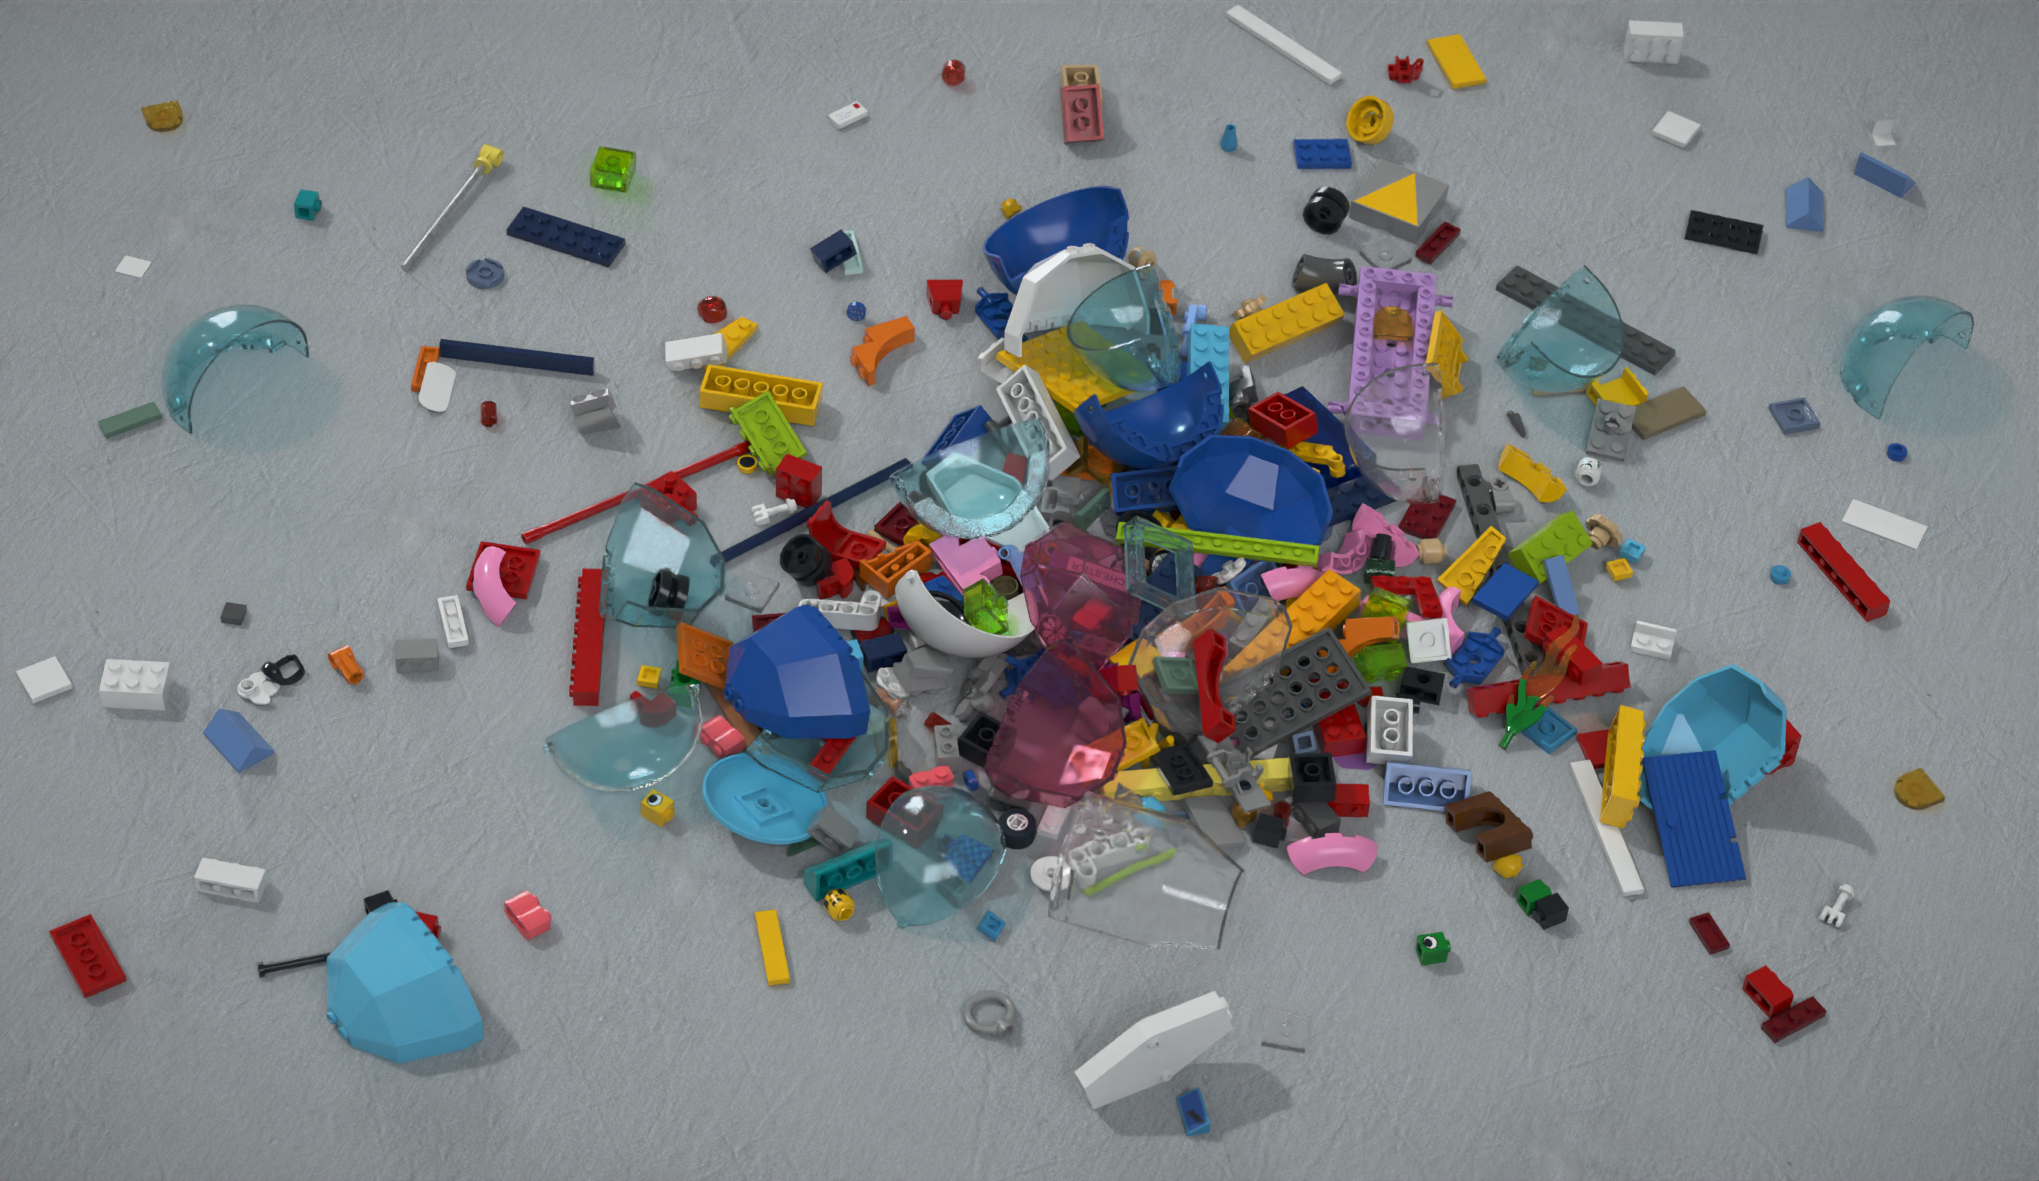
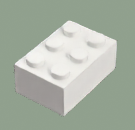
M1629 20L1624 43L1625 61L1678 64L1684 38L1682 23Z
M106 659L99 688L101 706L165 711L172 682L170 662Z
M1371 696L1367 705L1366 763L1385 765L1386 761L1409 763L1412 758L1413 699Z

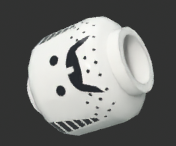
M1590 457L1581 459L1575 471L1576 480L1584 486H1594L1597 484L1602 474L1601 463Z

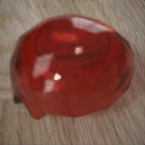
M707 296L700 300L697 305L698 314L702 316L706 323H718L727 317L726 303L718 296Z

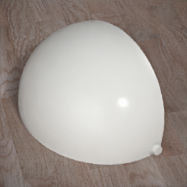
M916 570L907 571L895 587L900 612L911 630L931 647L958 657L982 658L1005 652L1022 642L1034 630L1039 620L1036 594L1031 590H1026L1017 597L1003 603L976 609L983 618L979 623L970 626L944 609L932 597Z

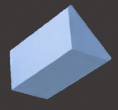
M1862 152L1859 154L1854 174L1900 198L1915 185L1916 182L1908 175Z
M1807 177L1786 189V227L1823 232V192Z
M1259 560L1227 582L1226 588L1234 595L1236 600L1233 610L1242 617H1247L1262 595L1273 600L1261 574L1277 569L1275 562Z
M219 708L203 732L204 736L238 773L275 753L271 746L239 712Z

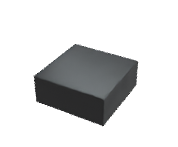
M226 602L220 617L221 623L242 625L247 612V606Z

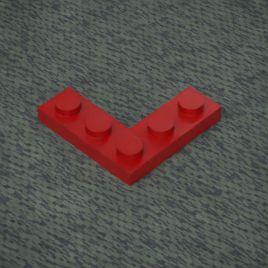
M1385 575L1371 577V586L1374 594L1414 595L1422 618H1442L1443 610L1431 577H1388Z
M856 737L820 738L826 743L810 763L807 771L825 782L856 740Z

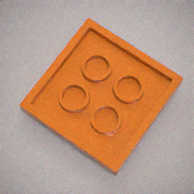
M680 622L676 626L679 673L724 690L729 649L733 642Z

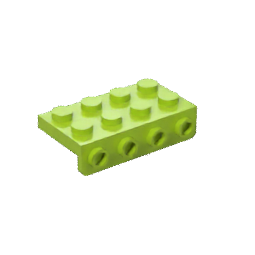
M769 390L737 409H734V407L730 408L731 415L729 417L734 426L739 425L741 430L738 432L744 441L748 440L750 443L748 448L753 457L758 456L760 460L758 465L763 473L767 471L770 477L776 474V468L786 454L800 459L808 455Z

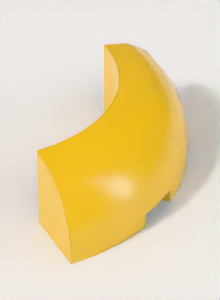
M1507 443L1501 454L1498 470L1527 487L1540 502L1548 503L1560 499L1567 490L1559 477L1554 478L1550 473L1551 470L1541 462L1534 463L1528 457L1529 454Z

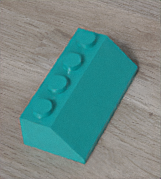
M878 839L874 842H868L857 849L849 850L835 858H830L816 866H810L804 870L803 884L815 902L824 899L830 890H846L892 870L893 843L891 840Z

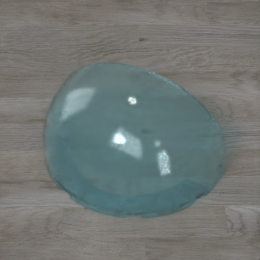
M1152 264L1123 273L1097 288L1076 308L1067 327L1068 339L1082 363L1102 381L1128 391L1146 392L1170 386L1178 382L1181 372V359L1175 349L1179 347L1173 318L1169 305L1166 306L1163 300L1164 291ZM1144 274L1146 278L1140 279L1139 275Z
M1584 265L1566 279L1558 290L1552 292L1522 322L1523 326L1519 330L1514 331L1499 351L1498 359L1495 361L1514 381L1536 391L1562 393L1588 386L1610 372L1621 357L1624 346V329L1618 307L1604 284ZM1584 278H1589L1590 282H1586Z
M1922 295L1897 298L1876 307L1860 320L1846 341L1840 362V377L1844 388L1854 397L1853 401L1859 407L1878 420L1881 419L1886 399L1895 380L1918 347L1925 340H1929L1928 343L1932 344L1941 336H1944L1967 349L1974 328L1973 315L1951 301Z
M249 304L217 308L192 321L172 343L162 369V393L165 405L173 421L189 434L192 433L191 404L195 390L208 367L220 353L227 352L230 348L235 347L251 350L264 348L269 349L270 353H274L283 346L288 345L308 358V341L304 330L293 320L278 311Z
M1041 418L1030 419L996 429L936 452L891 474L889 478L898 499L906 511L927 529L956 539H984L1012 529L1021 523L1030 511L1035 508L1045 491L1049 478L1050 443Z

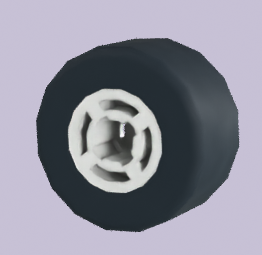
M1013 808L1001 814L998 820V831L1003 832L1002 844L1010 849L1020 850L1027 848L1033 843L1036 836V819L1029 811Z

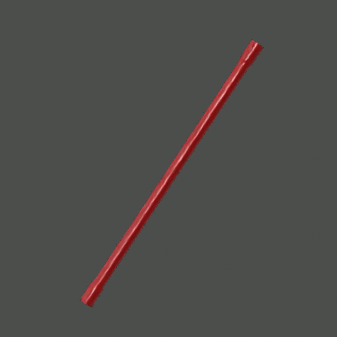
M746 440L734 445L732 448L676 470L674 473L683 479L721 462L750 452L748 448L750 443ZM650 482L541 527L521 533V538L525 544H529L541 539L545 535L640 496V488Z

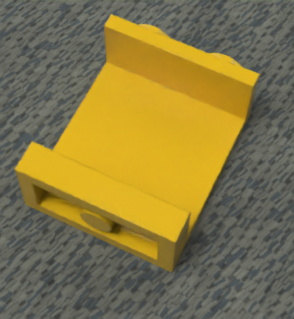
M1628 367L1624 368L1620 378L1600 385L1597 380L1591 381L1586 391V395L1595 406H1597L1598 399L1636 406L1646 402L1649 396L1647 389L1641 385L1636 375Z

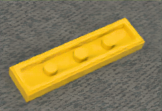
M774 909L755 912V921L768 986L790 983L777 911Z

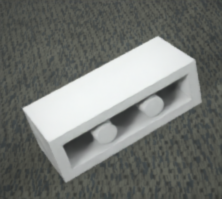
M722 333L665 342L666 364L671 372H680L685 369H698L708 366V364L720 365L727 363V343Z
M202 857L194 876L196 891L259 903L267 885L266 869Z

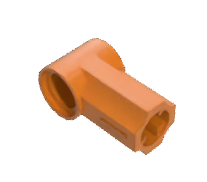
M348 645L328 653L331 666L334 670L340 671L348 684L355 685L360 683L364 677V672L355 661L353 651Z

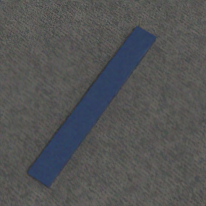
M441 339L439 343L440 357L589 376H594L595 372L594 357Z

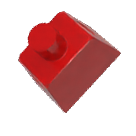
M963 279L927 280L926 295L932 313L941 314L943 319H950L952 314H958L963 294Z

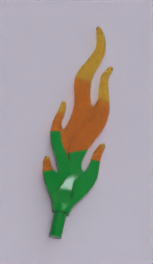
M1575 614L1571 628L1549 645L1543 664L1538 672L1529 680V677L1537 667V661L1534 660L1523 673L1518 686V703L1516 707L1514 694L1510 695L1506 707V733L1499 743L1501 748L1506 749L1513 736L1516 737L1522 731L1535 725L1542 718L1549 704L1554 700V697L1550 695L1543 700L1537 709L1533 710L1536 703L1555 689L1566 674L1571 654L1577 649V645L1573 644L1565 651L1557 668H1555V662L1562 648L1577 633L1579 628L1578 614Z

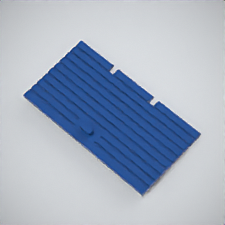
M1716 750L1644 757L1642 759L1671 888L1746 880L1738 842H1730L1731 838H1736L1728 799H1720L1719 796L1725 795L1726 791Z

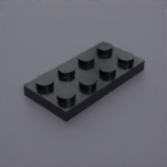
M1691 210L1684 239L1758 254L1764 225Z

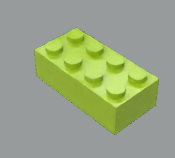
M1574 510L1558 515L1508 552L1507 555L1517 570L1538 580L1540 584L1548 578L1543 560L1564 555L1567 564L1593 545Z

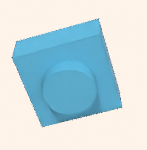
M1628 538L1619 550L1618 556L1636 564L1645 553L1646 546Z

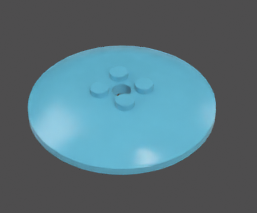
M741 753L727 756L714 763L708 769L702 783L703 800L713 817L732 832L761 843L792 844L812 837L806 831L815 812L826 805L828 806L823 789L809 773L789 761L766 754Z

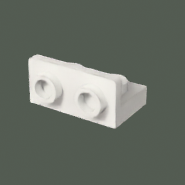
M1637 621L1630 651L1670 660L1677 630Z

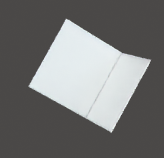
M1895 120L1875 121L1872 136L1877 146L1896 145L1891 134Z

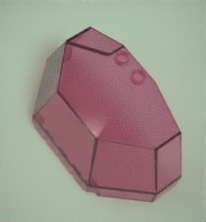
M1064 521L1046 529L1025 545L1020 578L1030 622L1061 668L1070 677L1075 679L1073 673L1076 670H1080L1082 675L1087 677L1091 676V672L1101 670L1109 661V658L1132 635L1133 628L1131 624H1138L1146 566L1143 564V559L1137 553Z
M1061 639L1045 650L1017 686L1015 691L1016 697H1011L1006 708L1007 712L1004 713L999 725L1000 729L997 730L985 759L984 769L991 786L1008 797L1067 808L1116 778L1119 763L1125 757L1124 750L1127 743L1120 696L1080 649L1065 639Z

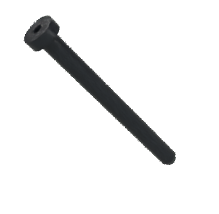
M332 952L263 965V962H257L259 977H265V973L327 962V957Z

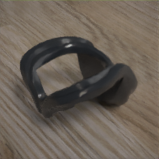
M295 654L286 655V657L281 658L275 664L266 661L261 667V671L279 685L294 684L305 674V669ZM291 661H295L299 670L291 677L283 678L278 668Z

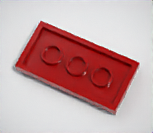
M91 914L49 931L52 941L84 999L126 982L123 970Z

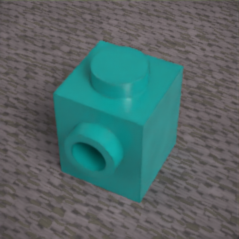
M300 189L294 202L295 218L314 221L317 212L321 211L322 208L319 192Z

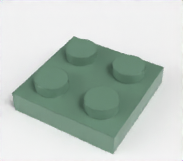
M1154 657L1152 663L1165 694L1199 695L1197 671L1191 658Z

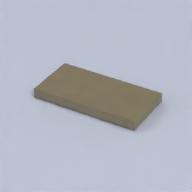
M1683 386L1634 406L1636 411L1632 429L1642 440H1645L1705 416L1707 410Z

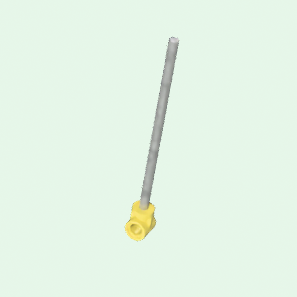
M488 144L482 146L479 158L474 162L476 170L403 263L401 268L404 271H408L481 174H489L493 166L498 167L501 164L504 156L503 150Z

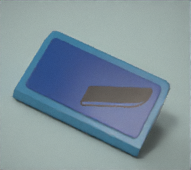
M1200 1088L1193 1089L1177 1097V1104L1187 1136L1209 1133L1210 1120Z

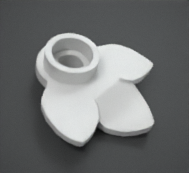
M256 672L251 674L248 679H243L239 683L237 692L239 696L249 698L255 704L266 705L271 702L270 697L279 691L280 685L266 681V675L263 672Z

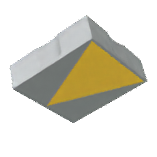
M1382 159L1351 201L1349 218L1368 226L1385 230L1394 236L1416 244L1426 231L1429 222L1438 214L1447 201L1449 184Z

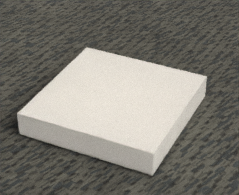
M1668 111L1652 130V135L1684 149L1699 131L1700 124Z
M1447 618L1406 622L1411 663L1452 659Z
M55 656L16 671L17 678L33 704L72 689L71 681Z

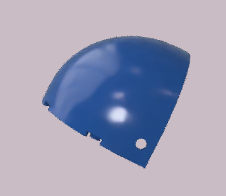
M1093 186L1067 192L1043 201L1006 221L988 236L982 250L997 279L1011 293L1017 296L1023 277L1034 264L1067 249L1068 246L1083 247L1084 244L1092 243L1096 247L1123 260L1129 240V232H1127V220H1129L1127 205L1121 189L1116 187Z
M1208 361L1182 380L1133 403L1104 412L1096 394H1094L1079 405L1073 414L1084 436L1101 454L1122 466L1144 470L1178 465L1183 454L1209 435H1217L1222 425L1224 405L1221 404L1222 388L1211 361Z

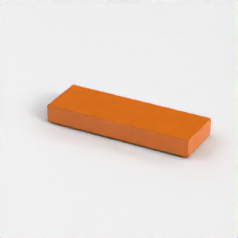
M421 346L411 384V391L420 392L427 363L439 362L440 347Z

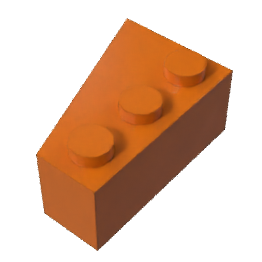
M917 540L895 548L894 552L885 555L884 553L877 554L876 558L868 561L866 559L860 560V577L888 599L895 594L896 584L907 571L916 570L918 574H923L932 568V551Z

